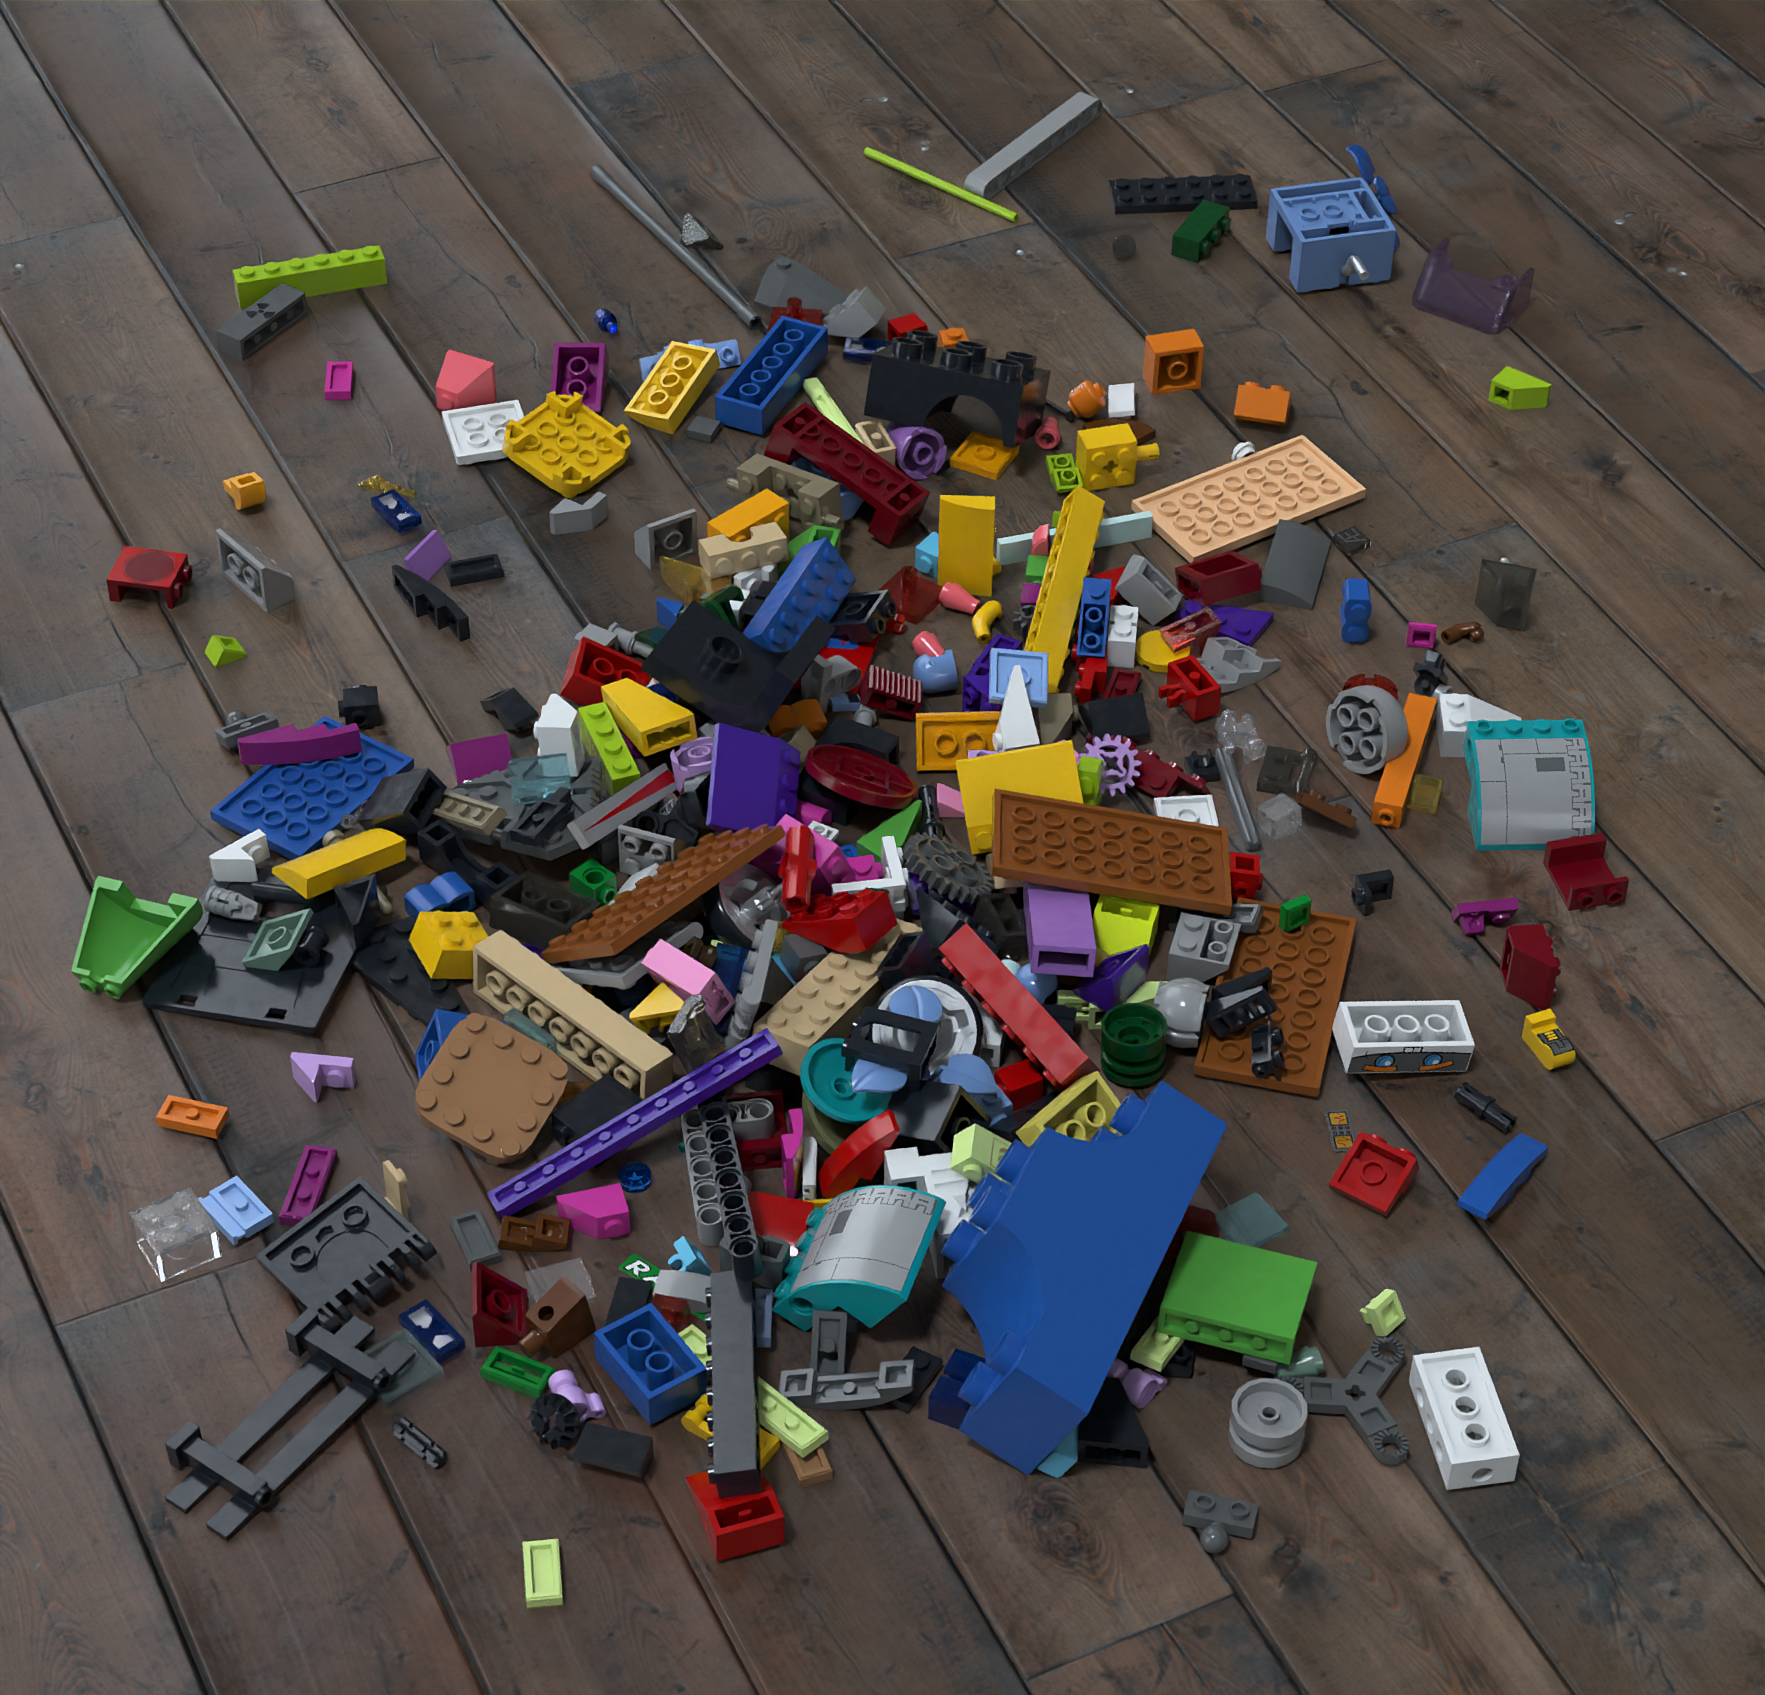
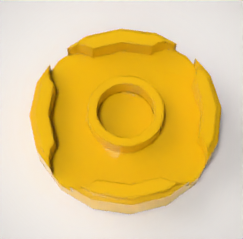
M1150 631L1141 635L1136 641L1135 658L1141 666L1143 664L1149 666V670L1153 672L1167 673L1169 662L1190 656V645L1187 639L1172 631Z

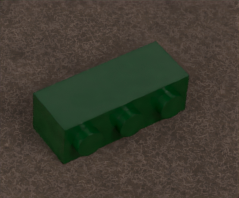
M1203 200L1173 234L1171 255L1198 263L1204 255H1208L1210 248L1215 243L1217 244L1222 234L1230 228V207Z

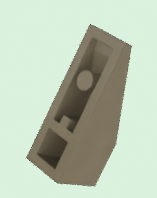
M1048 693L1046 708L1036 707L1039 745L1052 744L1061 740L1067 741L1072 734V722L1078 721V706L1072 705L1071 693Z

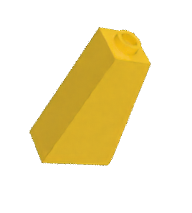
M629 678L601 686L603 702L606 703L615 723L644 757L698 739L694 714L690 710Z

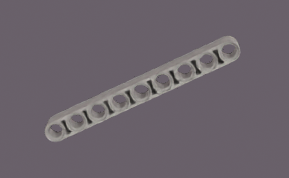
M1078 92L972 171L964 182V190L989 200L1095 120L1102 110V100L1086 93Z

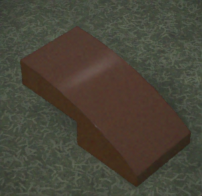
M538 1213L536 1221L503 1215L498 1248L528 1252L564 1249L567 1246L570 1219Z

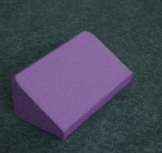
M433 530L404 558V568L427 581L444 566V563L451 559V554L438 531Z

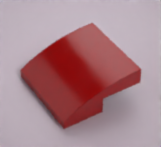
M750 1191L748 1199L756 1234L758 1236H774L785 1240L790 1244L791 1260L792 1257L797 1255L798 1249L795 1248L798 1239L808 1230L809 1226L806 1224V1220L814 1210V1203Z

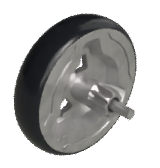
M751 863L745 864L701 895L703 913L711 930L719 941L732 948L741 950L740 959L744 961L747 959L749 950L754 952L756 950L751 948L757 929L755 926L758 925L762 931L766 919L778 922L771 956L777 952L781 953L784 936L792 934L781 927V923L791 916V912L786 911L785 906L781 904L783 882L778 884L768 873Z
M917 975L905 978L889 987L879 997L873 1007L889 1011L891 996L905 986H922L938 996L943 1009L939 1021L950 1019L953 1028L941 1034L939 1029L938 1047L928 1067L930 1076L940 1065L947 1066L949 1058L953 1055L972 1054L979 1057L981 1053L984 1026L978 1006L968 992L949 979L935 975ZM870 1024L867 1039L870 1042L913 1052L916 1033L881 1024Z

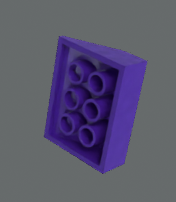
M723 723L715 724L706 826L719 834L727 830H732L735 833L745 827H750L753 830L763 824H768L769 827L776 826L785 814L796 819L801 752L776 737Z

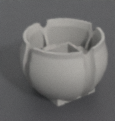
M1177 978L1167 983H1159L1153 1008L1160 1011L1166 1019L1167 1044L1182 1049L1199 1047L1200 1042L1198 1038L1201 1039L1208 1004L1205 1000L1206 997H1209L1210 985H1205L1199 980L1192 978Z

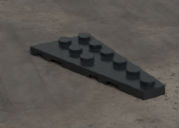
M414 915L373 928L357 952L350 966L351 970L360 972L366 977L369 984L397 1006L401 1005L407 1009L408 1015L414 1020L419 1019L427 1026L435 1009L467 1015L471 1014L452 980L431 979L413 949L409 938L416 923Z

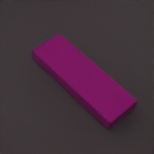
M305 1145L279 1215L280 1224L295 1226L320 1207L338 1157L336 1148Z

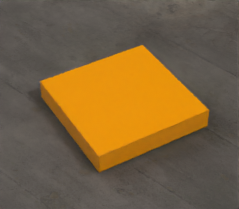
M972 431L951 456L949 466L997 481L1018 455L1019 445L1014 448L1003 446L1004 440Z

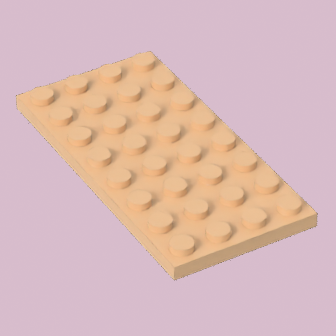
M1300 435L1132 500L1131 509L1135 513L1150 511L1153 515L1152 529L1189 563L1232 551L1274 534L1279 519L1302 523L1365 498L1366 488L1304 435Z

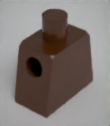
M561 1277L526 1312L525 1318L530 1332L518 1341L517 1344L521 1351L529 1358L541 1349L546 1351L552 1358H558L596 1331V1327L586 1295L566 1277Z

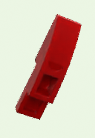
M1079 626L1076 631L1075 643H1078ZM1073 644L1071 660L1076 661V672L1079 673L1078 679L1081 680L1076 681L1074 697L1079 698V705L1092 701L1093 693L1104 694L1108 664L1107 649H1105V658L1076 656L1077 644Z

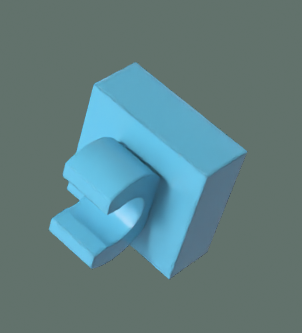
M682 1236L673 1243L679 1254L673 1255L668 1260V1264L676 1270L682 1265L678 1271L706 1276L713 1272L701 1250L686 1237Z

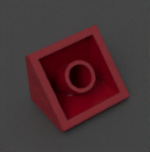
M476 1261L472 1264V1320L475 1347L518 1345L517 1342L528 1334L525 1318L527 1312V1289Z

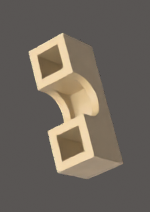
M772 522L751 527V539L744 542L730 541L725 534L698 540L700 564L709 578L715 579L788 561L787 537L778 524Z

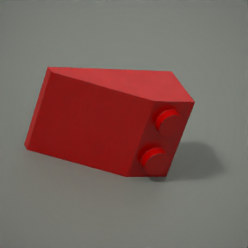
M582 636L569 657L560 696L583 706H589L603 702L601 686L629 678L645 687L651 676L640 669L643 665L642 662Z

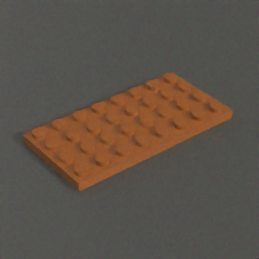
M1001 789L994 790L992 797L991 876L1086 891L1094 894L1116 896L1124 899L1146 901L1154 904L1176 906L1184 909L1206 911L1214 914L1230 915L1232 895L1228 828Z
M763 824L753 830L750 827H745L735 833L732 830H727L717 836L714 833H710L701 837L698 840L699 845L679 852L677 860L660 865L656 868L658 873L655 875L646 876L635 883L636 888L632 891L627 890L616 895L613 904L610 906L604 905L593 911L594 917L588 921L582 920L571 927L572 932L566 936L560 935L549 942L550 947L540 953L543 960L549 964L618 954L784 838L786 833L782 825L769 827L768 824Z
M1238 897L1236 904H1261L1264 913L1256 933L1239 932L1229 969L1217 976L1215 987L1267 967L1273 970L1271 993L1269 995L1278 1007L1277 1011L1270 1015L1276 1027L1281 1026L1284 1033L1285 1044L1281 1045V1050L1285 1059V1067L1281 1068V1081L1279 1082L1274 1073L1267 1075L1265 1078H1257L1251 1070L1253 1053L1251 1032L1256 1025H1268V1016L1232 1034L1220 1038L1206 1021L1194 1065V1074L1318 1097L1357 918L1311 910L1309 923L1284 932L1278 926L1280 904Z

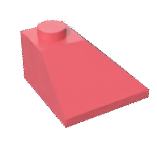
M449 349L435 386L437 408L448 411L497 403L494 363Z

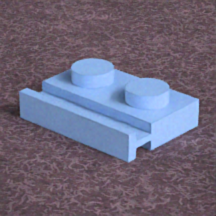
M238 1176L209 1192L210 1195L202 1199V1197H199L197 1199L198 1208L234 1246L238 1244V1240L242 1237L248 1238L274 1222L273 1213Z

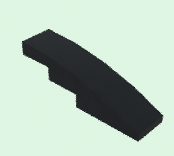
M398 565L392 566L394 589L416 618L427 615L438 630L449 626L460 642L470 639L469 617L455 601L419 575Z

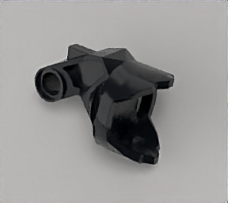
M711 770L684 780L679 798L669 815L652 811H641L634 818L633 828L647 831L646 821L652 817L655 821L652 833L687 841L688 847L699 845L698 840L707 834L714 833L715 836L719 835L718 832L706 826Z

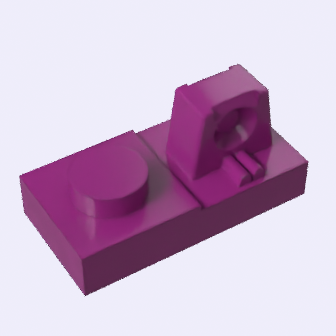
M1517 897L1458 903L1451 914L1453 922H1460L1464 936L1480 935L1484 932V920H1492L1493 923L1507 922L1517 912L1519 907Z

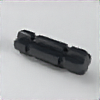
M400 1417L392 1424L393 1434L400 1440H405L404 1444L422 1459L427 1458L426 1462L430 1466L438 1469L447 1462V1451L438 1444L434 1446L435 1441L417 1426H413L409 1419Z

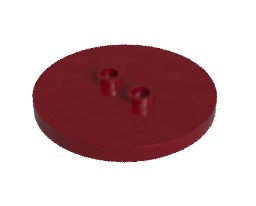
M832 744L817 745L808 750L804 761L806 770L818 782L845 797L865 804L883 808H906L914 803L918 793L916 783L903 770L888 761L858 749Z

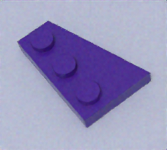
M1187 600L1175 614L1174 623L1211 638L1229 637L1243 645L1252 647L1273 622L1274 613L1217 604L1202 606L1194 601Z

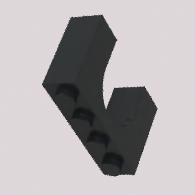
M839 715L831 725L825 727L823 735L815 744V746L832 744L858 749L888 761L893 765L899 759V736ZM804 766L799 774L797 799L830 810L832 812L831 822L847 826L859 811L860 802L827 788L814 779Z

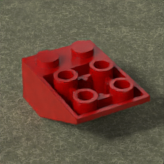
M866 889L857 894H849L847 891H843L833 896H824V894L813 895L810 897V905L806 911L791 912V916L781 923V927L839 953L867 951L898 923L887 891L873 892V889Z
M708 1471L685 1477L717 1562L785 1543L784 1515L773 1488L762 1472V1493L719 1498L716 1484L710 1485Z

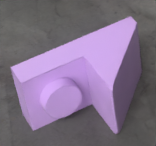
M291 1053L293 1078L315 1103L318 1102L323 1086L354 1089L357 1080L354 1058Z

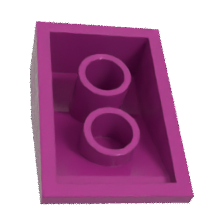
M554 343L551 392L555 391L556 395L573 396L574 392L583 395L582 404L595 413L601 414L609 368V355L606 344Z

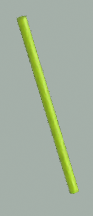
M866 147L864 150V156L1014 223L1019 219V214L897 159L870 147Z

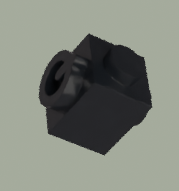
M356 685L352 688L343 689V700L338 701L339 718L345 717L346 725L356 723L358 728L381 726L377 686Z

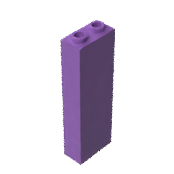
M1024 881L1023 903L1030 973L1093 977L1096 943L1089 893Z

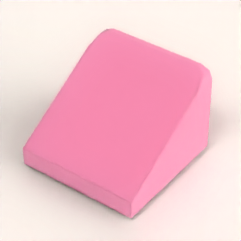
M937 783L939 817L964 818L961 792L944 784Z

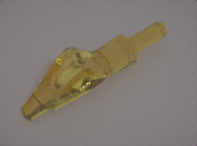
M378 475L358 483V487H363L366 490L378 493H392V495L398 497L400 495L416 497L417 494L414 490L389 483Z

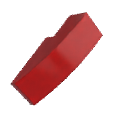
M886 1110L854 1131L830 1155L816 1175L822 1196L835 1198L844 1192L852 1190L859 1178L872 1180L884 1160V1151L890 1150L900 1133L893 1111Z

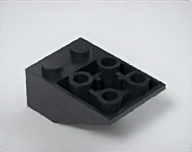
M918 887L916 894L922 929L926 931L931 945L938 949L967 923L995 955L997 954L1001 946L992 940L994 934L983 927L960 907L948 902L947 899L931 889L928 894Z

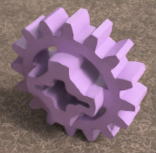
M1105 734L1102 742L1096 736L1092 739L1094 746L1087 743L1083 747L1087 754L1081 753L1078 759L1081 756L1099 758L1103 760L1105 766L1111 760L1114 765L1109 771L1105 770L1103 780L1113 779L1119 783H1102L1100 786L1101 792L1103 794L1107 791L1109 798L1115 795V790L1120 795H1123L1126 792L1124 785L1132 788L1135 783L1131 778H1138L1140 776V773L1134 770V768L1140 766L1141 761L1134 760L1133 758L1138 753V750L1130 751L1128 749L1131 744L1130 741L1124 744L1120 743V735L1111 740L1110 735ZM1110 747L1116 750L1114 752H1105L1101 748ZM1123 757L1127 761V770L1123 767Z

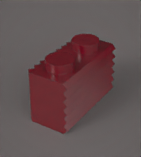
M871 665L861 682L860 704L914 721L916 713H918L922 706V681H917L916 678L912 679L906 675L901 676L900 673L896 674L895 671H886L879 666Z

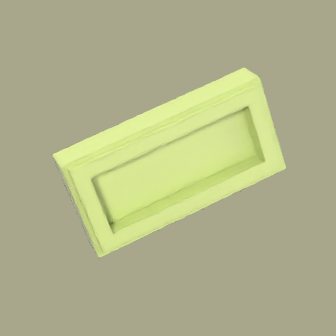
M558 1539L523 1542L527 1608L563 1605Z

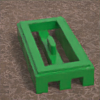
M496 1346L481 1367L480 1377L537 1399L543 1395L544 1390L547 1391L550 1387L548 1381L551 1375L556 1372V1368ZM496 1360H500V1361H502V1362L508 1363V1364L512 1365V1367H511V1366H508V1365H505V1364H503V1363L497 1362ZM524 1370L542 1376V1378L526 1373Z

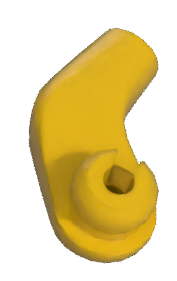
M991 600L986 602L972 618V627L980 644L991 640L990 625L996 617L999 619L1002 617V606L998 601Z

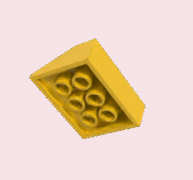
M1072 740L955 761L972 855L992 852V797L995 789L1083 803Z

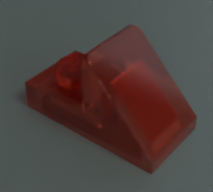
M1207 606L1161 628L1160 635L1173 653L1192 645L1198 654L1202 656L1207 638H1213L1217 635L1222 627V622L1210 607Z

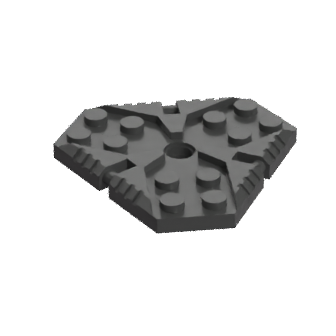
M536 754L526 758V760H520L516 764L508 765L506 770L501 772L495 770L489 775L485 774L481 778H475L471 782L468 781L460 784L449 791L500 806L508 814L489 836L452 824L448 825L457 830L461 838L492 845L496 840H499L503 849L549 861L575 851L581 847L570 832L567 824L600 804L602 785L601 759L584 754L585 761L578 776L544 775L542 763L538 762ZM560 787L571 789L573 804L570 811L537 847L511 841L510 829L541 797L549 799Z

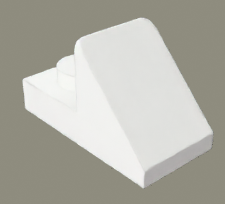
M258 829L210 855L209 859L214 879L226 882L258 881L255 865L270 857L266 834Z

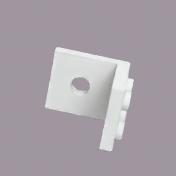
M894 836L882 837L881 864L883 879L832 884V896L843 891H847L849 894H857L866 889H873V892L887 891L895 917L904 921L905 907H908L906 886L909 883L907 868L901 867L903 865L902 848H896Z

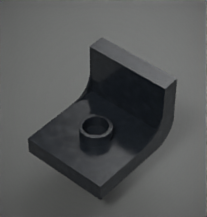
M693 600L651 651L640 669L670 689L675 695V703L690 710L694 716L706 715L717 723L759 733L767 726L797 680L806 673L835 630V627L816 615L792 649L782 652L770 651L759 646Z

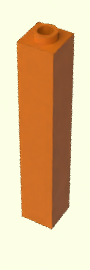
M1409 693L1403 710L1408 724L1407 743L1402 754L1385 765L1373 803L1371 823L1400 829L1434 721L1437 698Z

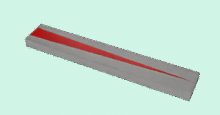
M663 763L567 824V827L581 849L584 850L617 829L619 825H623L641 811L646 810L668 794L677 790L674 776L666 764Z

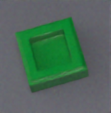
M1307 894L1281 904L1278 926L1284 932L1309 923L1312 900Z

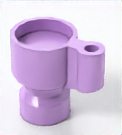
M1118 1358L1114 1359L1106 1376L1119 1378L1131 1404L1139 1409L1148 1405L1155 1393L1159 1390L1162 1391L1168 1382L1166 1378L1150 1368L1144 1371L1139 1368L1129 1370L1128 1365Z
M560 1370L551 1375L548 1381L551 1392L561 1394L573 1403L578 1411L580 1423L584 1422L588 1417L600 1419L606 1415L600 1395L597 1393H584L578 1387L575 1374L572 1371Z

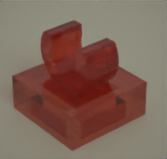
M655 1293L652 1304L674 1330L677 1322L688 1324L691 1309L687 1300Z

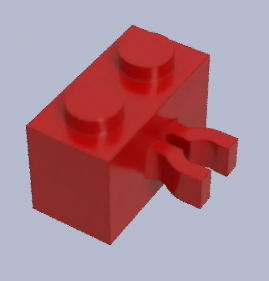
M1193 655L1168 663L1167 684L1159 687L1158 696L1160 699L1167 697L1166 706L1168 708L1180 704L1195 722L1219 714L1221 687Z

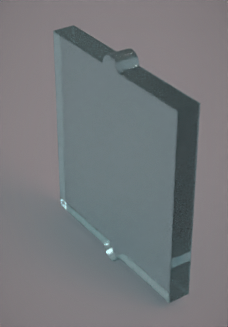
M1256 1192L1211 1215L1210 1219L1224 1233L1225 1239L1253 1247H1258L1289 1230V1225L1276 1213V1208L1270 1207Z

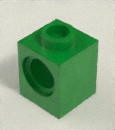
M592 858L569 873L571 895L593 911L608 904L616 896V875Z

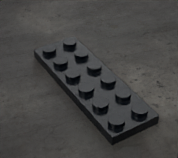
M1244 174L1178 178L1168 176L1152 179L1148 177L1141 179L1120 178L1109 180L1108 185L1115 215L1193 212L1203 200L1230 207V210L1257 209V197L1251 177Z

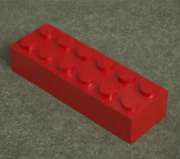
M967 923L938 948L945 955L941 960L945 966L962 981L963 986L982 1003L981 1006L1000 1026L1005 1022L1001 1028L1020 1048L1024 1044L1026 1045L1022 1051L1040 1070L1046 1067L1042 1073L1060 1092L1067 1089L1077 1079L1095 1071H1101Z

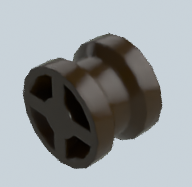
M694 936L686 943L682 952L711 969L716 960L718 949L711 944L706 946L700 938Z

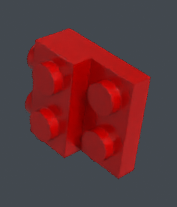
M1360 1131L1330 1180L1329 1188L1387 1217L1399 1195L1405 1194L1419 1170L1418 1160L1411 1151L1402 1147L1396 1149L1388 1145L1387 1141L1376 1134L1368 1135Z

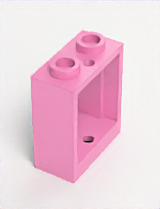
M662 939L647 952L645 959L641 962L658 986L663 982L691 1010L715 1025L721 1021L736 1002L714 971Z

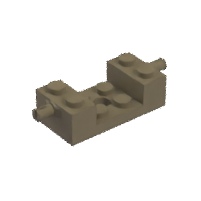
M755 454L736 468L738 480L729 477L726 481L727 488L740 493L741 503L765 489H769L789 502V516L802 521L803 532L813 525L844 529L838 482L760 454Z

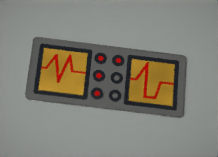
M1347 1109L1326 1110L1325 1115L1334 1151H1349L1355 1141L1349 1111Z

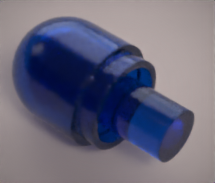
M601 308L595 312L594 322L602 331L615 333L618 330L616 316L609 309Z

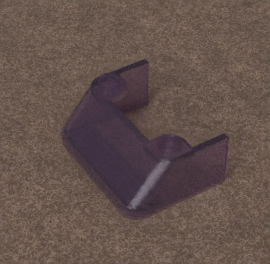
M1445 238L1426 259L1413 292V307L1485 334L1496 335L1501 333L1529 303L1534 268L1530 267L1520 279L1510 274H1503L1493 282L1451 268L1452 258L1448 255L1450 239Z

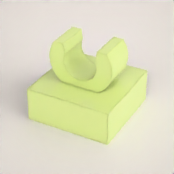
M1385 1289L1376 1298L1370 1300L1371 1303L1360 1310L1364 1322L1372 1325L1376 1336L1383 1337L1389 1335L1406 1319L1395 1290Z

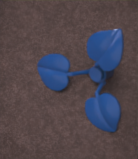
M1351 145L1345 148L1353 156L1367 184L1370 185L1374 182L1375 189L1379 195L1376 198L1378 201L1381 200L1385 211L1388 214H1394L1397 211L1396 203L1390 195V190L1383 178L1380 176L1374 178L1375 168L1366 149L1360 145ZM1397 231L1395 236L1394 252L1400 244Z

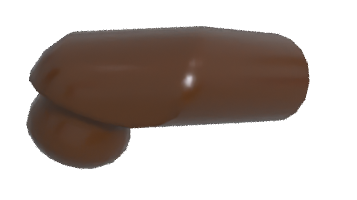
M1476 621L1460 623L1442 631L1441 638L1444 643L1449 644L1469 634L1470 639L1476 641L1484 636V631L1481 629L1482 625Z

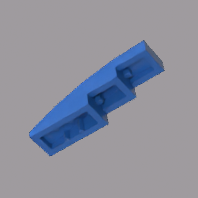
M1522 1133L1518 1134L1478 1174L1459 1198L1457 1206L1486 1220L1512 1199L1515 1189L1529 1178L1532 1167L1545 1158L1549 1146Z

